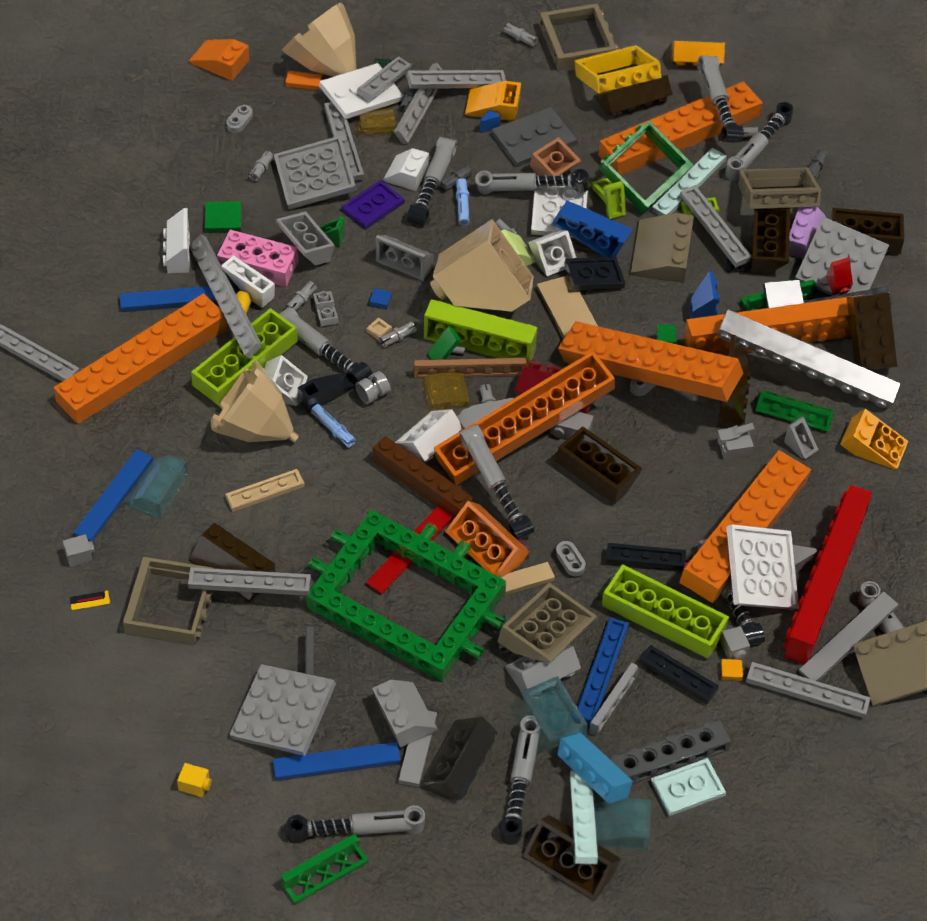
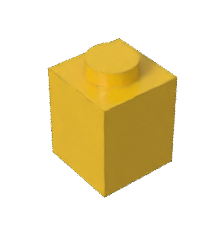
M184 763L177 780L179 791L198 797H203L205 790L208 791L212 782L208 769Z

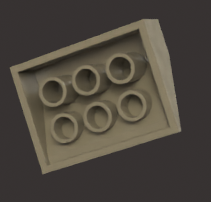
M673 213L639 220L631 275L684 283L694 215Z
M549 582L502 626L497 642L515 654L550 664L596 620L597 616Z
M927 621L853 644L873 707L927 690Z

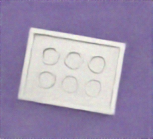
M378 63L322 80L319 83V87L345 119L400 102L404 98V95L394 83L371 101L357 93V88L382 70Z
M556 186L551 188L538 187L534 192L531 235L546 236L561 230L552 224L556 215L567 200L586 208L587 191L580 193L568 186L567 188L564 186H559V188Z

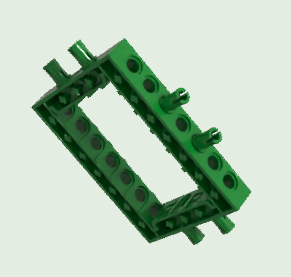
M373 510L369 512L351 536L341 532L339 529H335L330 539L343 546L329 565L316 557H313L308 565L309 569L321 574L320 578L310 589L309 596H306L308 609L441 682L444 681L464 652L477 660L481 659L485 648L471 641L485 622L498 630H501V626L505 624L506 619L493 613V610L506 593V580L464 559L463 557L471 549L469 543L461 540L455 550L451 552L430 541L437 532L435 525L431 526V523H427L421 533L417 534ZM375 542L383 545L386 550L396 551L401 554V557L411 559L414 563L418 564V567L428 569L435 573V576L443 577L450 581L452 585H458L472 595L437 645L430 643L341 594V590L348 581L352 580L356 570L362 567L363 561L368 554H372L374 551Z

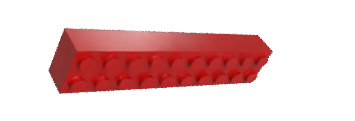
M853 485L849 486L848 491H843L840 505L837 506L834 520L831 521L829 533L825 536L823 548L819 551L817 563L813 566L811 578L807 581L805 593L800 599L799 608L794 614L791 627L788 629L783 649L786 650L784 658L803 665L810 660L865 519L872 496L871 491Z

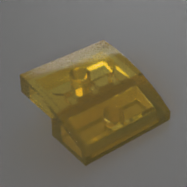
M393 108L375 109L359 115L362 133L395 131L396 129Z
M437 373L423 378L430 408L447 410L450 405L463 407L469 405L470 400L463 373Z

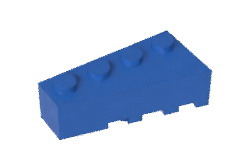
M568 200L552 222L559 229L568 230L570 236L603 257H616L633 230Z

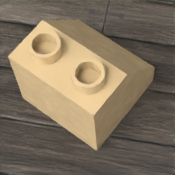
M491 219L439 254L433 274L434 280L430 284L435 294L441 300L448 297L454 306L514 311L530 300L534 276L494 220Z

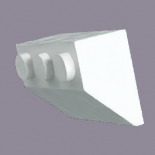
M183 208L167 220V228L163 229L164 239H167V242H163V250L166 255H163V266H167L168 273H189L190 230L188 210Z
M452 409L431 411L395 443L419 460L427 462L433 458L434 447L457 434L463 429V426Z

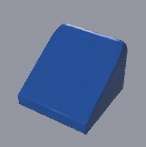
M492 110L488 111L480 119V132L484 133L499 127L501 116Z

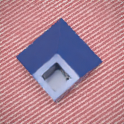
M713 271L708 272L691 297L689 308L691 319L717 315L716 303H719L720 296L719 292H716L717 278H714Z

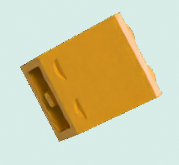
M501 81L470 89L465 115L483 117L488 111L492 110L501 116L500 120L515 121L520 102L521 83Z
M864 409L851 418L840 445L855 456L896 470L909 441L867 409Z

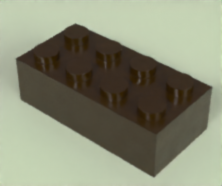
M889 293L846 297L854 364L868 370L897 367Z

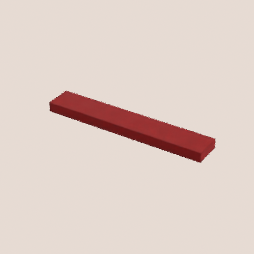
M438 505L414 532L420 534L426 524L431 523V526L435 525L437 528V532L430 539V541H433L454 519V515ZM395 551L366 581V586L382 596L413 561L407 557H401V554Z

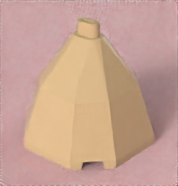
M342 3L334 5L308 25L310 30L304 35L298 33L282 49L284 53L309 70L332 77L356 70L355 34Z
M255 360L251 364L254 368L252 370L246 368L221 400L219 407L222 410L219 416L216 414L212 416L210 420L211 430L246 442L286 439L295 442L298 439V434L293 431V425L281 390L262 365Z

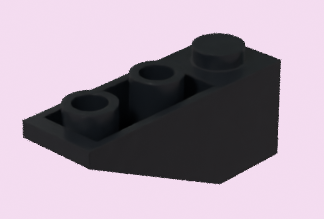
M344 373L314 378L298 387L297 400L308 413L312 411L311 409L316 404L323 405L353 389L354 385Z

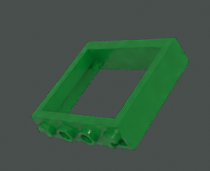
M650 120L645 125H639L635 129L636 133L634 135L630 133L623 140L625 143L622 146L618 144L612 150L613 154L611 156L607 154L600 161L602 165L599 167V170L611 183L621 181L624 184L625 197L642 214L693 166ZM644 134L679 168L646 200L611 166L615 160Z

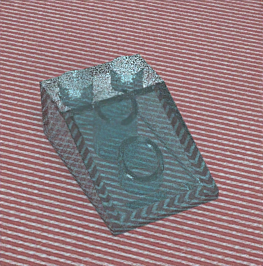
M628 798L610 804L607 802L594 804L596 841L598 845L648 850L651 800Z

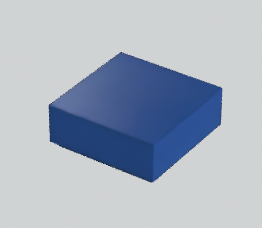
M374 288L369 306L387 309L392 292Z

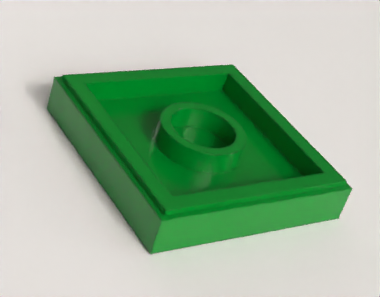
M241 201L206 202L205 233L229 232L230 230L241 232Z

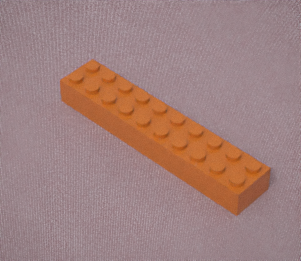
M744 81L726 88L729 97L727 105L730 106V112H732V117L737 125L745 124L760 117L763 102ZM710 95L650 120L679 151L721 134L722 122ZM639 125L600 140L598 154L600 158L603 159L607 154L611 156L613 154L612 150L618 144L622 146L625 143L623 140L630 133L634 135L636 133L635 129ZM644 134L615 160L611 166L620 175H624L662 159L666 155Z
M203 293L53 387L56 402L77 424L83 422L227 330V320L222 310Z
M846 297L736 312L805 343L851 337ZM725 314L687 319L683 345L720 355L728 354L730 342L724 341L720 336L716 335ZM743 349L744 352L753 351L751 349Z
M577 321L574 322L558 348L564 363L572 364L594 351L613 375L724 402L728 401L743 375L738 358Z
M592 351L465 429L477 424L484 435L488 448L497 461L615 389V378L596 353ZM459 432L434 447L435 458L456 486L479 472L470 452L464 447Z
M778 450L684 568L679 583L714 603L731 581L726 526L733 524L771 529L804 487L812 469Z

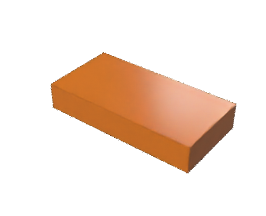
M288 71L285 85L286 87L319 91L322 75Z

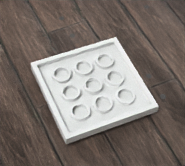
M733 524L726 526L734 605L788 610L798 609L791 531Z

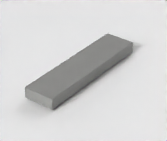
M397 57L357 88V93L369 101L373 100L407 73L412 65Z
M634 663L630 664L591 721L589 733L594 736L598 735L636 679L637 665Z
M429 711L434 723H436L437 712ZM433 733L408 744L399 777V784L414 787L420 786Z

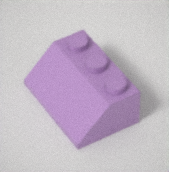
M818 207L798 208L790 231V256L804 259L822 217L827 218Z

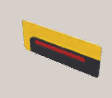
M108 591L72 596L70 597L71 609L76 610L110 604Z

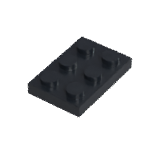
M617 257L565 259L564 265L572 290L625 287L626 283Z

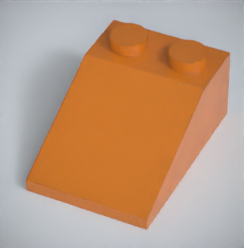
M235 39L206 40L190 58L189 63L232 81L250 60L249 45Z

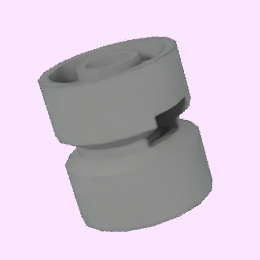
M380 371L371 374L368 379L364 378L355 384L357 394L365 404H370L377 400L378 397H382L391 391L386 376Z

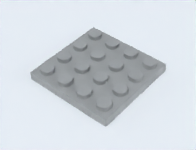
M341 135L274 154L288 209L357 190Z
M822 217L795 280H799L802 283L814 279L816 282L815 289L835 296L832 294L826 274L831 262L849 257L853 285L848 293L869 290L889 244Z
M261 664L230 732V737L234 740L305 756L336 686L335 681Z

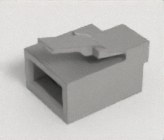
M753 423L740 427L736 425L717 431V441L723 460L752 455L754 445L749 431L754 430Z

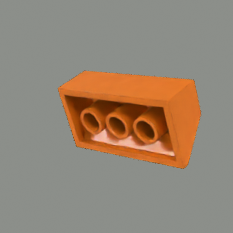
M471 501L466 502L445 531L458 544L461 540L469 543L471 549L467 553L485 570L500 578L518 568L530 552L480 504Z

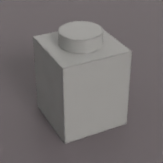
M86 534L63 540L65 554L70 567L93 561L92 553L95 552L92 541L88 542Z
M741 626L722 631L720 644L727 659L742 660L748 657L750 645Z

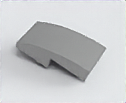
M331 291L314 293L313 298L320 326L339 324Z

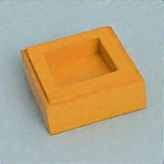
M722 659V680L742 681V660Z

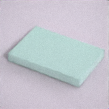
M708 758L651 778V784L668 817L726 795V791Z

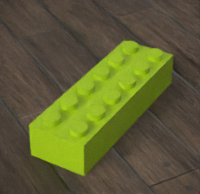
M431 299L425 312L424 339L436 342L447 327H453L461 340L457 346L463 347L465 350L494 358H526V363L528 360L531 361L536 351L538 327Z
M270 308L251 323L262 344L260 349L251 358H248L244 355L235 337L232 338L191 372L192 386L219 406L221 400L246 368L249 370L254 368L251 364L255 360L265 368L267 361L282 355L298 342L297 327Z
M623 564L603 593V607L708 659L720 641L722 631L727 629L729 616Z

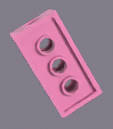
M233 230L229 231L217 254L220 265H223L232 256H235L275 283V285L287 287L298 264L297 247Z

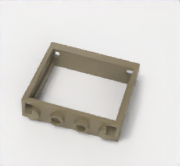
M598 4L540 13L539 25L558 71L575 68L574 60L618 50L617 44H614L613 34L609 32L608 22L604 20L603 11L600 10ZM594 19L606 47L564 54L552 25Z
M808 167L739 170L738 187L749 209L820 206L821 189ZM800 171H805V176L800 175ZM785 186H803V187H804V188H780V189H752V188H755V187H785ZM753 194H758V198H754Z
M143 557L124 617V633L196 645L197 638L202 636V621H206L207 604H211V590L203 589L192 630L137 622V618L151 574L189 580L191 567L213 568Z

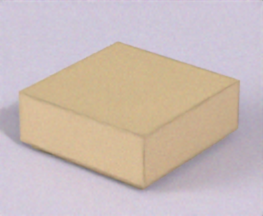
M379 317L366 328V332L379 340V337L392 331V326Z

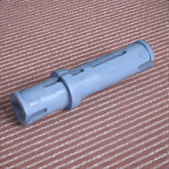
M458 179L456 181L458 223L460 226H468L470 224L468 205L470 194L467 190L466 179Z
M320 404L313 406L311 414L327 427L336 439L341 440L348 448L355 444L356 438L346 430L343 424L338 423Z

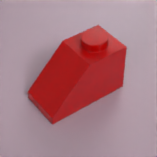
M849 257L831 262L826 278L833 295L846 294L853 285Z

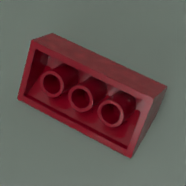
M528 360L522 369L514 393L521 395L559 372L560 369L554 365L546 366L539 361ZM594 402L582 408L579 412L587 413Z

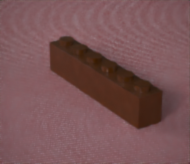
M384 436L373 446V462L435 506L439 505L453 514L454 518L467 501L473 502L472 496L388 437Z

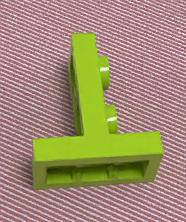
M605 178L592 182V189L606 204V214L609 219L626 215L624 184L621 181L611 183Z

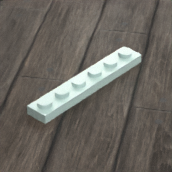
M711 148L652 206L651 212L658 216L672 214L681 205V201H683L680 197V191L695 185L697 188L702 185L726 161V155Z
M570 771L575 863L597 864L598 854L593 789L575 771Z

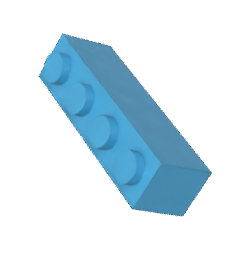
M581 732L561 738L557 755L608 804L628 798L633 781Z

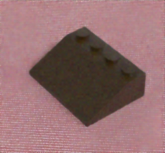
M732 334L728 356L739 359L743 375L728 401L720 402L717 427L724 429L736 425L740 427L741 424H745L746 413L743 412V409L747 408L748 398H745V394L748 395L750 384L746 382L750 380L752 369H748L749 360L736 335Z

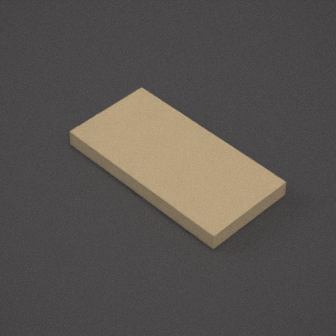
M568 275L537 284V290L563 339L575 321L598 326L579 290H572Z

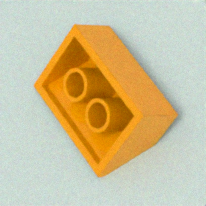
M672 41V62H676V65H686V62H693V66H697L699 56H717L719 58V66L724 63L725 43Z

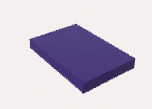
M380 180L342 205V211L366 230L403 205L404 198Z

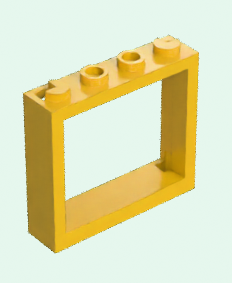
M637 45L574 60L576 77L597 93L661 78L660 61ZM634 64H637V65H638V66L631 67V68H627V69H622V70H618V71H614V72H610V73H606V74H602V75H597L598 73H602V72H606V71H610V70H614V69H618V68H622V67H626V66H630V65H634ZM604 78V82L600 83L599 79Z

